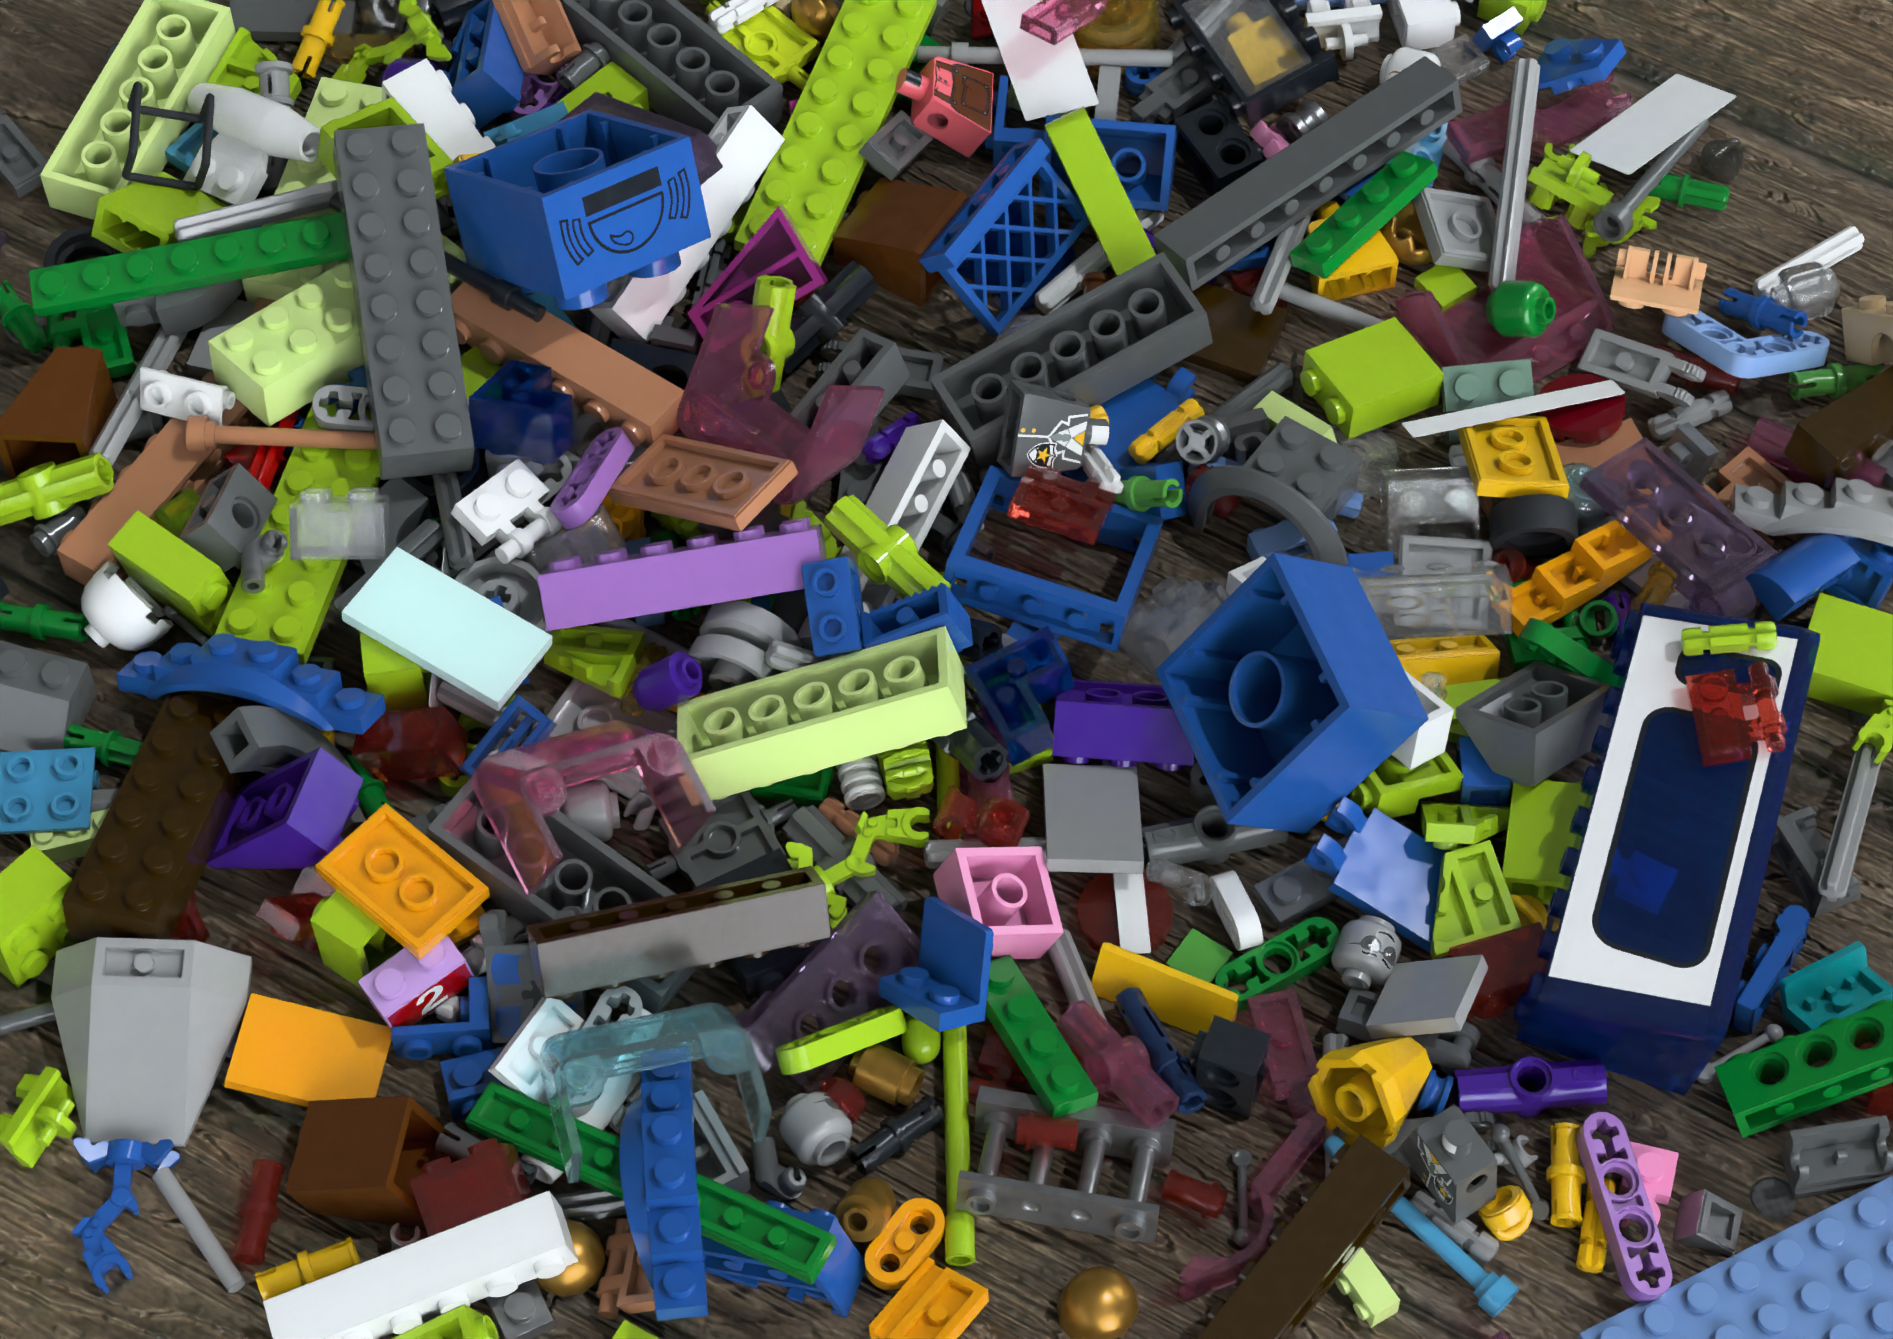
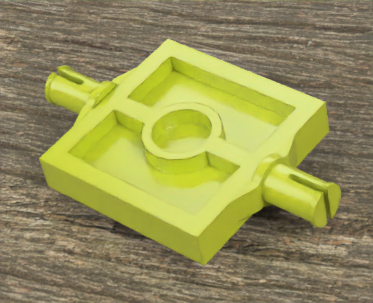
M717 0L712 1V4L709 3L705 14L708 16L711 11L721 6V4ZM763 5L764 10L739 25L732 23L734 26L732 29L724 34H719L780 84L791 81L802 91L810 76L802 67L816 58L821 52L819 41L801 30L795 22L773 5L769 7Z

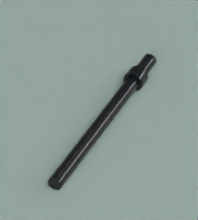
M336 192L329 202L330 208L337 212H341L339 192ZM444 251L447 273L490 296V301L506 311L513 309L535 322H540L543 319L546 307L523 295L520 287L503 279L498 281Z

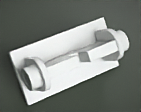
M147 367L140 368L141 410L187 421L189 415L209 416L210 421H218V425L222 426V412L225 409H232L235 404L236 395L229 390L228 386H219L171 374L165 370L159 371Z

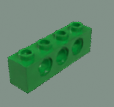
M1893 1000L1875 1002L1864 1011L1845 1018L1829 1019L1816 1029L1797 1036L1788 1035L1781 1037L1768 1047L1752 1053L1736 1054L1725 1063L1714 1066L1742 1138L1893 1083ZM1865 1043H1877L1874 1047L1869 1049H1858L1861 1045ZM1830 1060L1824 1066L1812 1067L1817 1061ZM1775 1077H1781V1078H1782V1079H1781L1778 1083H1776V1084H1772V1085H1766V1084H1765V1082L1768 1081V1080L1771 1079V1078H1775Z

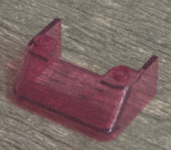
M717 303L678 407L677 420L683 434L692 440L792 460L798 474L771 502L777 505L797 504L859 457L885 390L880 386L828 385L810 430L770 399L776 382V370L772 360L759 349L774 309L769 305Z
M612 720L489 755L481 761L472 775L473 790L526 895L535 893L563 858L544 817L559 811L566 801V787L637 767L678 848L686 846L716 809L685 749L677 739L668 734L625 721Z

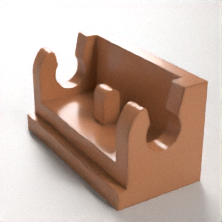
M492 0L523 72L550 76L582 52L560 0Z

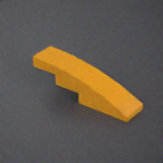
M1642 506L1576 538L1570 551L1537 566L1530 580L1497 595L1492 609L1519 637L1529 618H1535L1547 624L1560 619L1634 571L1671 542L1672 536Z

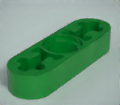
M1529 618L1517 638L1523 647L1554 667L1615 686L1614 705L1620 706L1628 675L1551 625L1535 618Z
M1308 918L1222 966L1216 974L1215 985L1228 990V982L1230 980H1233L1237 985L1246 982L1244 993L1240 994L1236 989L1230 991L1239 995L1237 1012L1247 1010L1332 962V954L1340 935L1338 928L1326 918ZM1313 935L1317 940L1325 937V948L1321 949L1318 944H1312L1307 947L1309 936ZM1301 950H1303L1302 961H1300L1298 954ZM1281 955L1290 962L1291 967L1284 973L1274 974L1265 968L1263 961L1268 956ZM1253 967L1256 976L1251 979V972Z

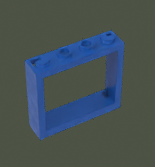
M990 465L948 557L943 578L951 584L950 591L961 604L1117 652L1155 555L1164 519L1028 476L1011 477L1005 469ZM997 494L1005 497V500L1003 501L994 497ZM992 508L1136 553L1117 602L970 557L969 553L989 509ZM1135 539H1141V542H1135ZM957 578L967 580L966 587L955 584ZM1101 623L1114 626L1113 633L1100 629Z

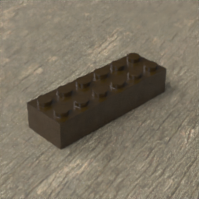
M185 691L168 693L62 900L69 938L80 941H87L96 937L171 939L207 865L206 861L239 788L246 785L252 772L230 773L210 732L237 707L247 705Z

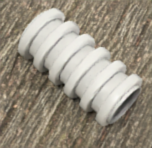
M876 754L855 762L836 765L838 778L842 782L840 787L844 794V803L847 808L860 811L868 810L879 805L885 799L886 793L882 786L883 781L879 774L880 768L876 761Z

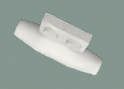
M199 83L191 90L188 97V107L192 114H200L208 93L213 94L215 98L213 129L219 134L212 140L210 166L204 184L200 191L230 206L256 199L269 176L266 174L269 156L305 162H313L318 159L320 129L290 107L238 87ZM203 144L192 161L183 181L195 182L201 166Z
M542 997L488 1071L506 1087L553 1108L550 1101L552 1080L586 1021L562 1000L544 999ZM642 1009L640 1024L593 1107L588 1113L576 1117V1119L604 1130L641 1078L640 1053L654 1051L664 1031L663 1024L652 1013ZM615 1024L610 1028V1030L613 1031V1032H614ZM590 1041L582 1048L584 1056L592 1062H602L611 1054L608 1045L602 1041H597L596 1043ZM579 1070L578 1078L573 1087L570 1089L563 1087L565 1089V1099L572 1101L576 1095L582 1096V1084L586 1074ZM525 1154L520 1159L528 1164L535 1165L537 1167L535 1178L546 1184H552L564 1173Z

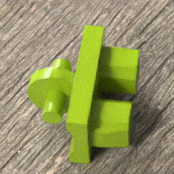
M1585 151L1578 156L1576 161L1564 154L1561 155L1557 163L1546 157L1538 167L1532 168L1527 178L1528 181L1533 183L1528 201L1540 209L1549 210L1554 206L1557 197L1571 203L1564 219L1568 224L1579 230L1585 228L1588 218L1594 219V216L1605 204L1610 203L1614 193L1597 185L1601 174L1588 168L1592 155Z
M46 1066L40 1075L25 1074L16 1087V1097L21 1102L14 1115L8 1113L0 1114V1144L21 1165L29 1168L34 1167L45 1148L49 1147L56 1135L70 1139L77 1130L76 1125L68 1118L76 1103L73 1089L62 1079L60 1071L50 1066Z

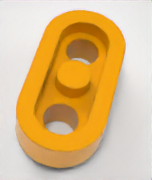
M914 1198L906 1201L899 1207L882 1232L871 1242L865 1252V1272L873 1285L883 1290L902 1288L922 1263L932 1254L942 1241L945 1233V1217L938 1204L926 1198ZM916 1224H924L929 1230L924 1234H916L911 1228ZM892 1261L897 1263L899 1268L894 1272H886L881 1266L885 1262Z

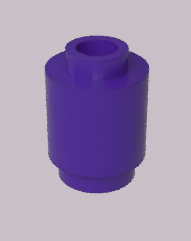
M676 652L643 668L639 672L632 685L634 697L645 710L664 711L697 695L701 691L702 670L698 662L688 654Z

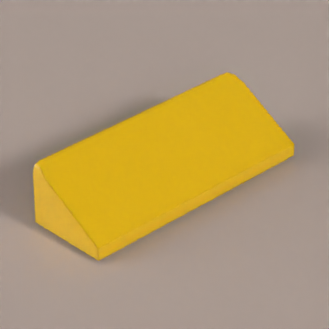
M1482 632L1389 640L1403 669L1428 689H1434L1436 686L1498 678L1500 651Z
M1103 942L1091 981L1096 996L1114 1003V1001H1117L1116 996L1127 988L1137 987L1142 991L1159 1021L1196 1036L1200 1030L1209 1031L1214 1016L1235 1021L1239 1001L1237 993L1111 943Z

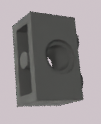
M237 463L209 480L179 539L220 566L223 573L232 567L240 569L241 554L244 547L259 537L278 499L240 463Z

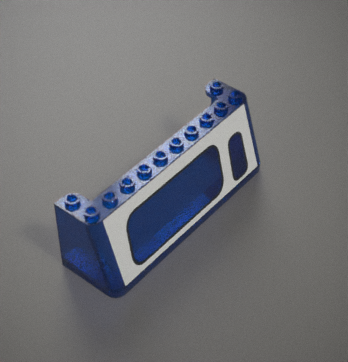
M1642 602L1638 610L1630 608L1622 632H1617L1609 658L1615 659L1611 674L1617 675L1618 680L1616 687L1609 686L1602 704L1601 713L1607 714L1608 718L1605 726L1599 725L1592 742L1590 752L1598 754L1595 766L1588 765L1581 783L1580 792L1587 794L1584 807L1577 806L1571 821L1569 833L1576 835L1573 847H1566L1560 862L1558 873L1566 876L1563 888H1555L1548 907L1547 915L1555 918L1552 929L1544 930L1538 945L1536 957L1544 959L1541 971L1533 972L1526 992H1521L1515 1007L1513 1019L1521 1021L1516 1037L1517 1040L1576 1060L1601 1059L1606 1070L1683 1096L1686 1095L1720 1047L1730 1023L1820 643V633L1803 627L1774 623L1777 632V645L1774 649L1757 650L1756 646H1749L1750 651L1710 654V650H1703V655L1686 656L1683 654L1681 644V632L1685 628L1701 627V631H1709L1708 626L1747 623L1748 627H1755L1754 622L1763 621Z

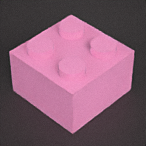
M1041 846L955 848L933 874L939 899L993 930L991 960L1006 955H1011L1013 959L1041 958L1064 933Z

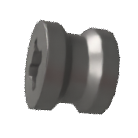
M1305 100L1297 106L1296 112L1282 115L1277 120V126L1284 133L1286 141L1292 144L1327 121L1328 117L1316 102Z
M1203 415L1184 423L1176 435V448L1180 456L1192 464H1204L1222 456L1228 450L1230 444V431L1227 425L1220 418L1213 415ZM1211 437L1209 446H1207V439Z

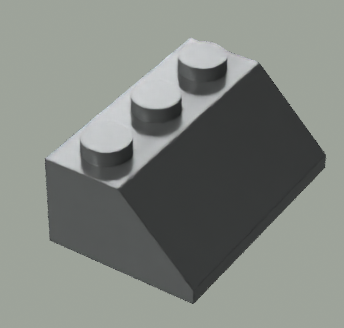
M0 641V752L64 749L65 735L75 738V734L67 731L69 726L73 723L83 725L98 693L88 663Z
M1534 661L1456 707V717L1494 773L1509 777L1514 783L1519 785L1534 786L1612 737L1615 686Z

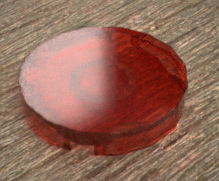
M1143 872L1151 951L1154 948L1156 951L1165 943L1172 929L1173 903L1167 889L1154 876ZM1113 873L1099 874L1086 885L1079 898V929L1088 940V944L1098 953H1100L1103 942L1120 947Z

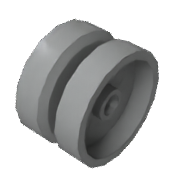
M494 556L474 562L471 568H465L455 578L459 583L487 599L500 595L506 610L546 633H551L546 628L537 577L539 573L532 565L516 558L507 564H503Z
M727 601L715 603L708 610L699 628L700 636L692 643L687 654L700 665L702 670V688L700 692L707 694L710 690L717 692L783 673V671L770 668L765 661V653L772 641L777 640L800 648L802 646L801 640L795 631L780 617L764 608L743 601Z

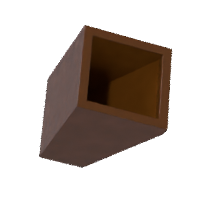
M881 177L870 191L865 190L860 195L855 209L846 220H841L832 240L834 263L845 268L854 260L872 274L877 285L922 307L944 278L939 271L928 273L919 262V259L966 204L968 195L961 191L899 180L891 181Z
M76 346L74 348L56 347L0 418V457L9 480L15 479L22 472L43 463L54 461L56 465L89 455V450L118 401L102 349H94L87 346Z
M410 1096L309 1101L304 1122L300 1127L299 1140L292 1167L288 1172L285 1192L311 1213L388 1225L400 1223L401 1227L415 1229L418 1226L420 1230L437 1231L455 1159L436 1151L435 1145L440 1133L446 1136L449 1133L444 1131V1126Z

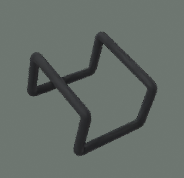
M135 82L127 104L128 110L132 113L129 151L122 171V177L133 182L191 191L200 190L210 166L214 95L211 93L206 95L199 115L141 105L142 83ZM140 114L194 123L204 122L202 161L195 182L132 173L138 151Z

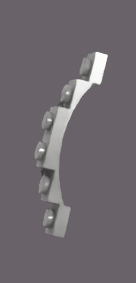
M1838 477L1835 478L1830 492L1822 490L1817 485L1804 482L1798 484L1785 480L1780 495L1771 493L1766 488L1760 486L1747 487L1735 483L1730 496V523L1757 529L1771 536L1796 533L1836 534L1862 538L1893 547V492L1873 487L1863 480H1846Z

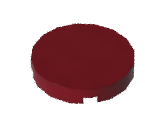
M1570 374L1558 377L1544 385L1539 394L1593 384L1609 379L1594 374ZM1622 394L1536 412V416L1547 418L1553 438L1564 441L1565 436L1576 438V443L1588 444L1604 440L1619 430L1622 426V419L1625 416L1626 397Z

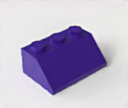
M1059 678L1055 704L1052 756H1062V761L1072 764L1089 763L1090 758L1109 760L1110 765L1116 767H1133L1137 765V762L1156 763V768L1167 771L1182 770L1184 765L1194 766V753L1162 685Z

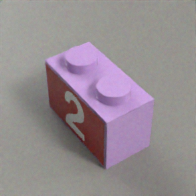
M446 936L421 960L404 948L357 982L370 1003L391 1030L393 1027L414 1025L469 986L468 978L474 977L465 958L450 938Z

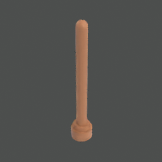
M189 415L186 424V447L188 452H208L209 448H217L218 444L376 450L374 432L219 426L218 421H210L209 416Z

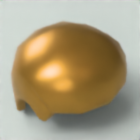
M791 0L792 20L796 25L817 41L825 42L839 13V9L832 0Z
M1410 201L1380 231L1400 262L1408 265L1427 264L1433 261L1414 203Z
M566 1219L567 1226L579 1262L566 1266V1269L555 1277L547 1279L537 1277L534 1279L540 1288L560 1297L583 1294L597 1283L602 1274V1268L605 1265V1253L600 1239L595 1232L582 1222Z
M1105 1266L1091 1267L1080 1271L1072 1277L1063 1289L1057 1305L1060 1327L1070 1339L1123 1338L1128 1329L1132 1327L1139 1312L1136 1289L1124 1274Z

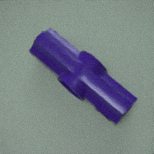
M1528 1056L1519 1059L1513 1066L1454 1070L1452 1077H1454V1105L1459 1107L1462 1113L1473 1111H1490V1113L1512 1111L1520 1117L1531 1118L1540 1115L1548 1108L1605 1104L1607 1100V1077L1605 1066L1602 1064L1601 1059L1547 1063L1538 1057ZM1524 1082L1532 1083L1540 1091L1528 1092L1522 1089L1519 1084Z

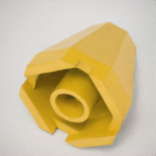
M1412 1037L1387 1038L1331 1050L1319 1059L1316 1068H1319V1071L1311 1077L1308 1088L1321 1123L1331 1132L1337 1127L1347 1135L1342 1140L1350 1146L1361 1134L1383 1149L1395 1140L1432 1070V1065L1426 1049Z

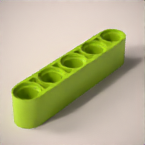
M1081 107L1045 124L1044 127L1115 276L1117 277L1154 257L1156 254L1085 108Z

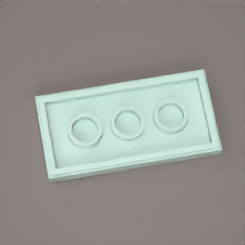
M398 547L395 548L342 611V621L497 711L501 709L552 646V635Z

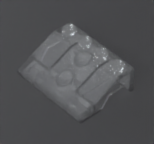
M1484 560L1475 562L1472 566L1453 567L1447 563H1432L1427 565L1426 568L1407 569L1399 565H1387L1378 571H1361L1353 568L1388 639L1512 634V580L1506 564L1500 565L1494 561Z

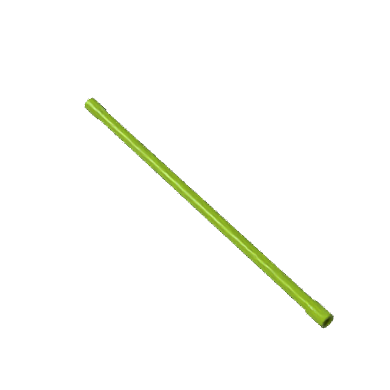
M938 572L942 577L944 576V572ZM935 743L938 840L961 839L959 760L952 758ZM967 1025L942 1031L947 1209L945 1217V1262L952 1266H967L975 1262L974 1217L970 1211L956 1209L960 1170L971 1172Z

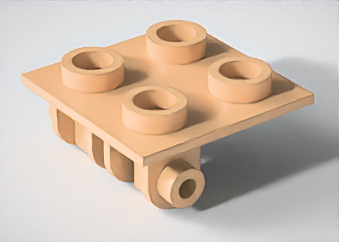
M1629 245L1628 249L1619 248L1610 294L1611 300H1617L1620 305L1631 309H1641L1644 306L1661 308L1664 313L1676 317H1685L1688 313L1698 315L1707 263L1698 262V257L1677 254L1673 276H1670L1669 270L1673 253L1668 252L1664 274L1655 273L1659 250H1655L1651 272H1648L1647 267L1651 249Z

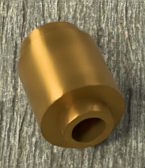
M878 1043L866 1049L856 1051L848 1069V1073L854 1076L853 1087L894 1106L901 1103L909 1107L916 1099L925 1078V1071L916 1067V1061Z
M862 1178L856 1181L839 1203L835 1216L849 1239L856 1242H868L875 1239L882 1232L892 1217L896 1208V1198L892 1188L882 1179Z

